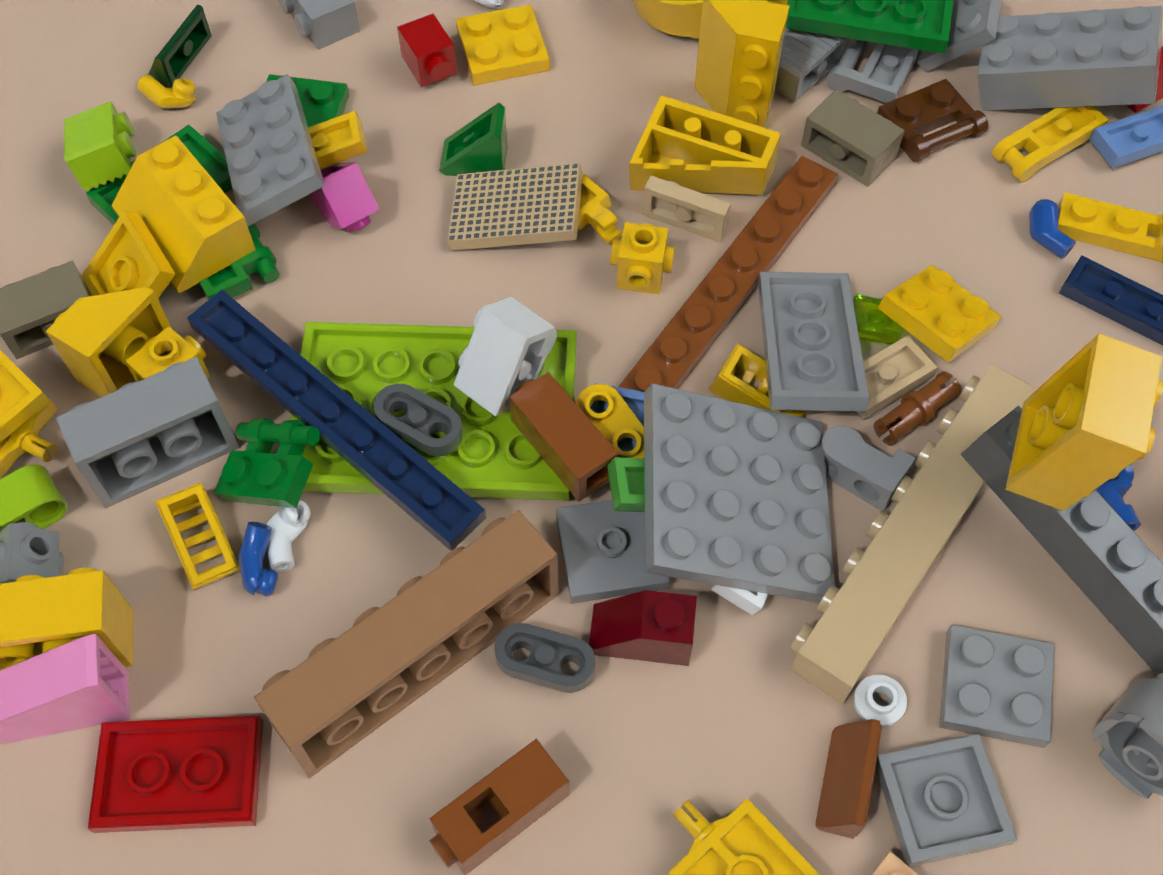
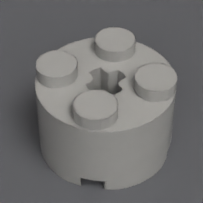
M1159 673L1156 678H1144L1133 682L1093 730V742L1099 738L1103 747L1098 756L1106 769L1128 789L1147 799L1152 793L1163 796V673Z

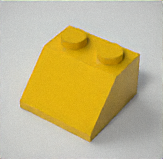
M148 287L79 298L55 319L54 323L46 330V333L76 381L99 396L104 397L119 390L128 383L136 382L125 361L140 350L147 340L156 337L168 326H171L155 292Z

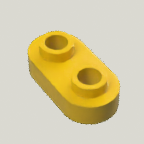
M594 384L585 388L579 394L576 404L618 452V457L644 458V426L617 390L606 384ZM597 400H603L608 404V408L603 413H595L590 409L591 405ZM632 438L636 442L633 450L626 452L618 447L621 439Z

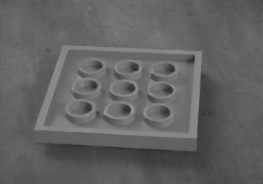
M652 383L644 392L645 573L820 603L832 584L835 585L825 455L819 449L823 439L822 422Z

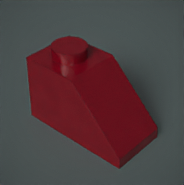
M644 590L595 603L593 605L589 646L592 648L594 655L689 666L693 646L697 596Z

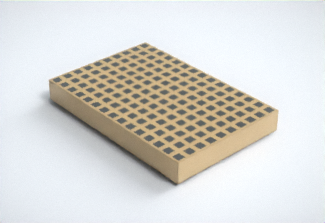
M580 162L457 174L447 241L451 250L577 240L583 176Z

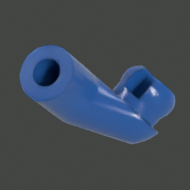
M248 522L238 561L243 588L253 596L255 592L263 596H270L274 592L278 574L275 570L263 569L262 565L272 527L259 522Z

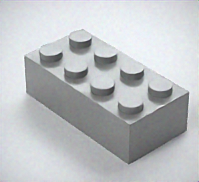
M1137 6L1121 9H1093L1077 12H1050L1045 14L999 17L996 38L983 45L977 72L982 111L1155 104L1162 48V6Z

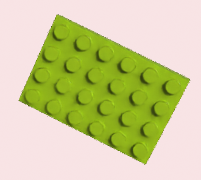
M306 322L300 355L375 418V397L383 388L392 384L409 385L456 411L461 419L463 438L458 448L452 453L444 456H431L408 443L406 444L468 496L476 498L569 501L570 491L511 421L510 410L495 417L454 386L460 369L458 365L459 358L469 345L474 327ZM557 330L556 341L546 356L537 378L549 372L574 401L577 330ZM404 410L396 411L393 414V416L402 417L407 412ZM292 414L290 415V420H298ZM436 432L431 437L442 438L446 433ZM320 438L316 445L305 446L302 456L313 463V467L303 492L384 494Z

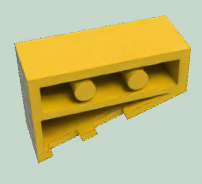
M661 95L629 162L630 190L644 191L650 176H654L666 181H673L680 186L700 193L763 195L777 162L781 133Z

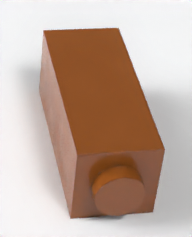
M547 372L536 380L530 379L520 384L514 393L509 396L511 421L577 501H581L608 483L607 466L614 457H618V452L553 376Z
M536 738L429 818L436 833L429 842L447 868L456 862L463 873L467 875L570 795L569 780Z

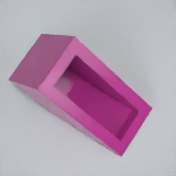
M357 162L336 163L322 170L321 174L325 186L310 193L308 196L330 226L337 229L346 227L348 232H353L368 225L371 222L369 215L380 209Z

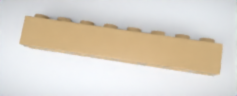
M992 363L981 379L975 375L970 378L959 396V399L965 402L960 411L951 407L937 429V432L943 435L938 444L936 445L930 441L927 442L914 463L916 467L920 468L914 479L905 475L890 500L897 503L891 514L889 515L881 511L870 527L867 536L872 538L873 541L867 550L864 551L859 547L854 550L842 570L844 574L848 575L842 587L838 588L832 584L823 596L816 609L823 615L816 626L813 627L805 623L790 647V649L797 653L791 666V671L843 704L985 483L960 454L1018 405L1022 408L1024 401L1037 388Z

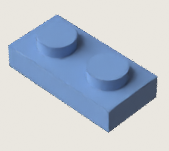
M1163 105L1094 129L1090 141L1112 169L1163 151Z

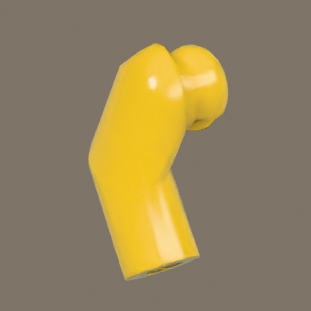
M148 74L142 76L137 83V89L161 109L189 107L196 99L194 95L196 86L187 78H183L182 81L179 78L173 82V88L164 87L153 76Z

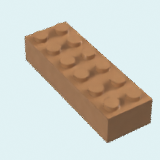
M520 510L507 519L504 517L498 518L484 529L480 538L466 548L460 546L446 554L441 560L440 566L424 577L417 576L407 581L399 589L397 596L380 608L372 607L363 612L355 620L353 627L336 639L329 638L319 643L311 650L308 659L291 671L284 670L272 676L264 684L262 691L254 696V699L310 779L492 645L504 628L523 622L559 595L558 554Z

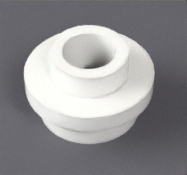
M885 675L868 676L859 683L854 692L853 702L855 710L864 721L875 719L880 721L882 727H889L896 724L906 711L907 697L905 691L891 677ZM875 692L884 693L889 698L890 705L880 706L876 704L872 694Z

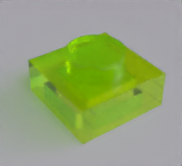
M855 294L853 305L859 339L890 345L897 342L903 333L902 327L878 309L882 299Z

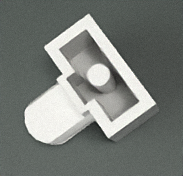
M512 296L492 304H487L478 311L473 321L475 329L469 345L459 358L458 365L460 369L454 382L455 387L495 417L510 410L509 396L514 393L520 384L530 379H537L545 358L551 351L557 337V330H555L553 325Z

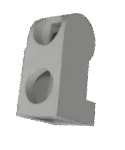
M847 426L830 428L824 434L819 448L825 455L826 477L880 511H885L892 501L890 499L904 476H908L916 459L901 449H898L892 458L865 443L855 429Z

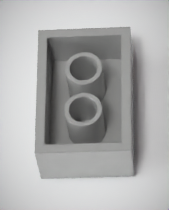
M197 356L185 362L172 364L164 371L141 381L128 383L119 390L97 400L79 404L71 411L56 417L75 465L105 508L228 454L231 450L240 448Z

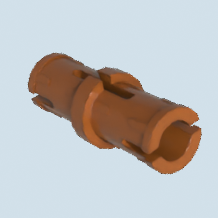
M942 371L919 391L911 390L901 399L899 406L874 422L873 426L877 436L881 437L889 430L890 434L883 439V442L893 446L916 426L927 425L935 417L936 411L961 394V386L958 380L955 379L948 386H945L944 383L951 379L953 375Z

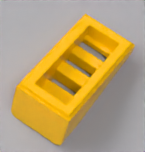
M738 343L727 356L708 388L709 391L732 402L802 417L805 410L770 409L769 397L765 395L768 391L766 361ZM735 371L743 375L741 379L734 376ZM752 379L760 382L757 389L749 385Z
M202 482L155 501L194 591L240 571V567ZM202 506L204 513L176 524L174 517ZM209 522L210 529L183 540L181 533ZM216 538L218 545L190 556L188 549ZM223 554L226 562L199 574L197 573L195 565Z

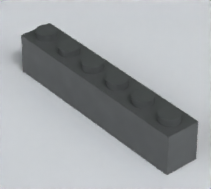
M1018 405L985 431L960 455L1156 675L1163 673V563L1096 490H1093L1088 497H1083L1065 511L1005 490L1022 408Z

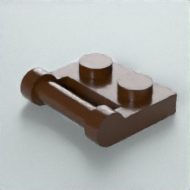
M947 79L879 106L877 114L905 130L900 147L913 162L928 158L931 151L966 136L974 138L986 133L988 130V121L984 113L980 110L974 111ZM954 121L957 122L956 124H953V125H951V126H948V127H946V128H944V129H941V130H939V131H937V132H934V133H932V134H930V135H927V136H925V137L923 136V134L928 133V132H930V131H932V130H935V129H937V128H940V127H942V126H944V125H947V124H949V123H951V122H954Z

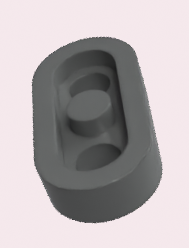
M406 384L389 385L383 388L375 397L374 411L376 419L404 442L431 456L450 454L460 445L463 438L461 419L452 408ZM399 410H404L407 412L402 417L393 416V414ZM436 432L446 433L442 438L431 437Z
M526 623L509 625L496 638L494 648L497 664L510 677L566 693L578 692L586 688L594 677L595 655L589 644L582 639ZM519 648L527 649L530 652L529 657L521 661L514 659L512 654ZM566 662H573L578 665L579 670L569 675L563 673L560 668Z

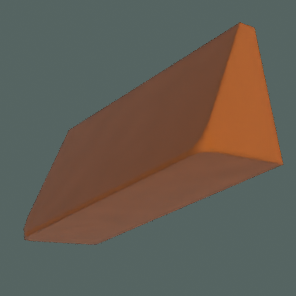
M870 719L839 725L832 731L815 822L817 829L854 839L865 827L882 730L879 720Z

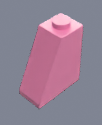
M97 634L83 636L0 671V742L2 744L101 725V722H116L130 719L128 670Z

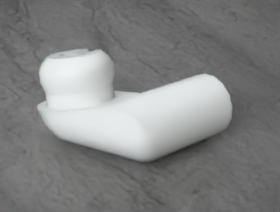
M302 500L299 501L297 509L281 507L266 524L272 527L267 546L270 569L276 572L288 571L295 566L291 544L306 528L311 516L309 506Z

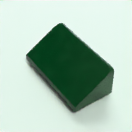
M197 4L154 59L148 75L153 76L164 87H173V82L183 75L212 37L204 9L201 5Z

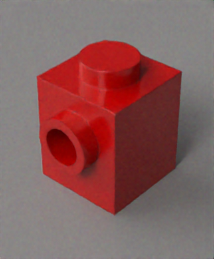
M434 13L397 26L401 56L421 87L457 74L454 43Z

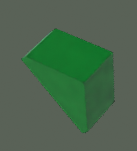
M498 102L444 140L439 169L441 173L446 176H457V174L505 170L508 150L505 106Z

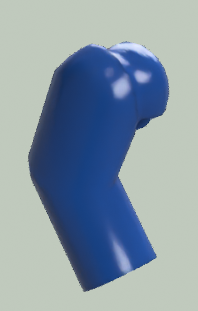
M1041 199L1032 206L1029 212L1030 235L1039 244L1059 258L1064 259L1073 249L1076 241L1058 230V205L1054 201Z

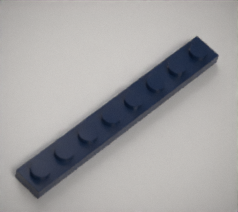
M221 290L187 317L191 328L295 418L304 422L307 426L317 427L320 432V439L450 551L455 549L486 519V512L482 506L225 291Z

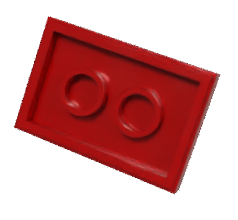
M258 715L101 722L88 829L93 833L256 826L263 719Z

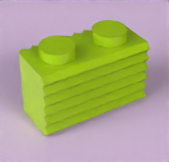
M110 101L63 119L65 122L63 123L65 126L63 127L65 130L63 131L65 134L63 135L65 138L63 139L65 142L63 143L65 146L64 159L83 190L90 191L91 187L98 188L99 184L106 185L107 180L114 182L115 177L122 179L123 174L128 175L131 169L130 158L137 154L130 138L135 135V132L124 111L118 113Z

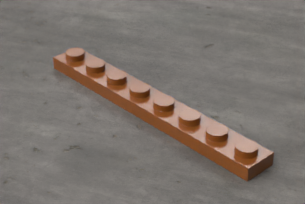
M801 156L618 387L645 392L653 383L679 389L756 289L760 272H769L835 186L838 173Z

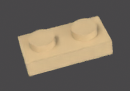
M650 176L644 187L642 215L721 243L727 231L731 203L720 200L716 196L706 195L680 186L673 181Z
M909 335L863 361L869 401L867 410L856 411L857 414L864 420L934 377L938 366Z

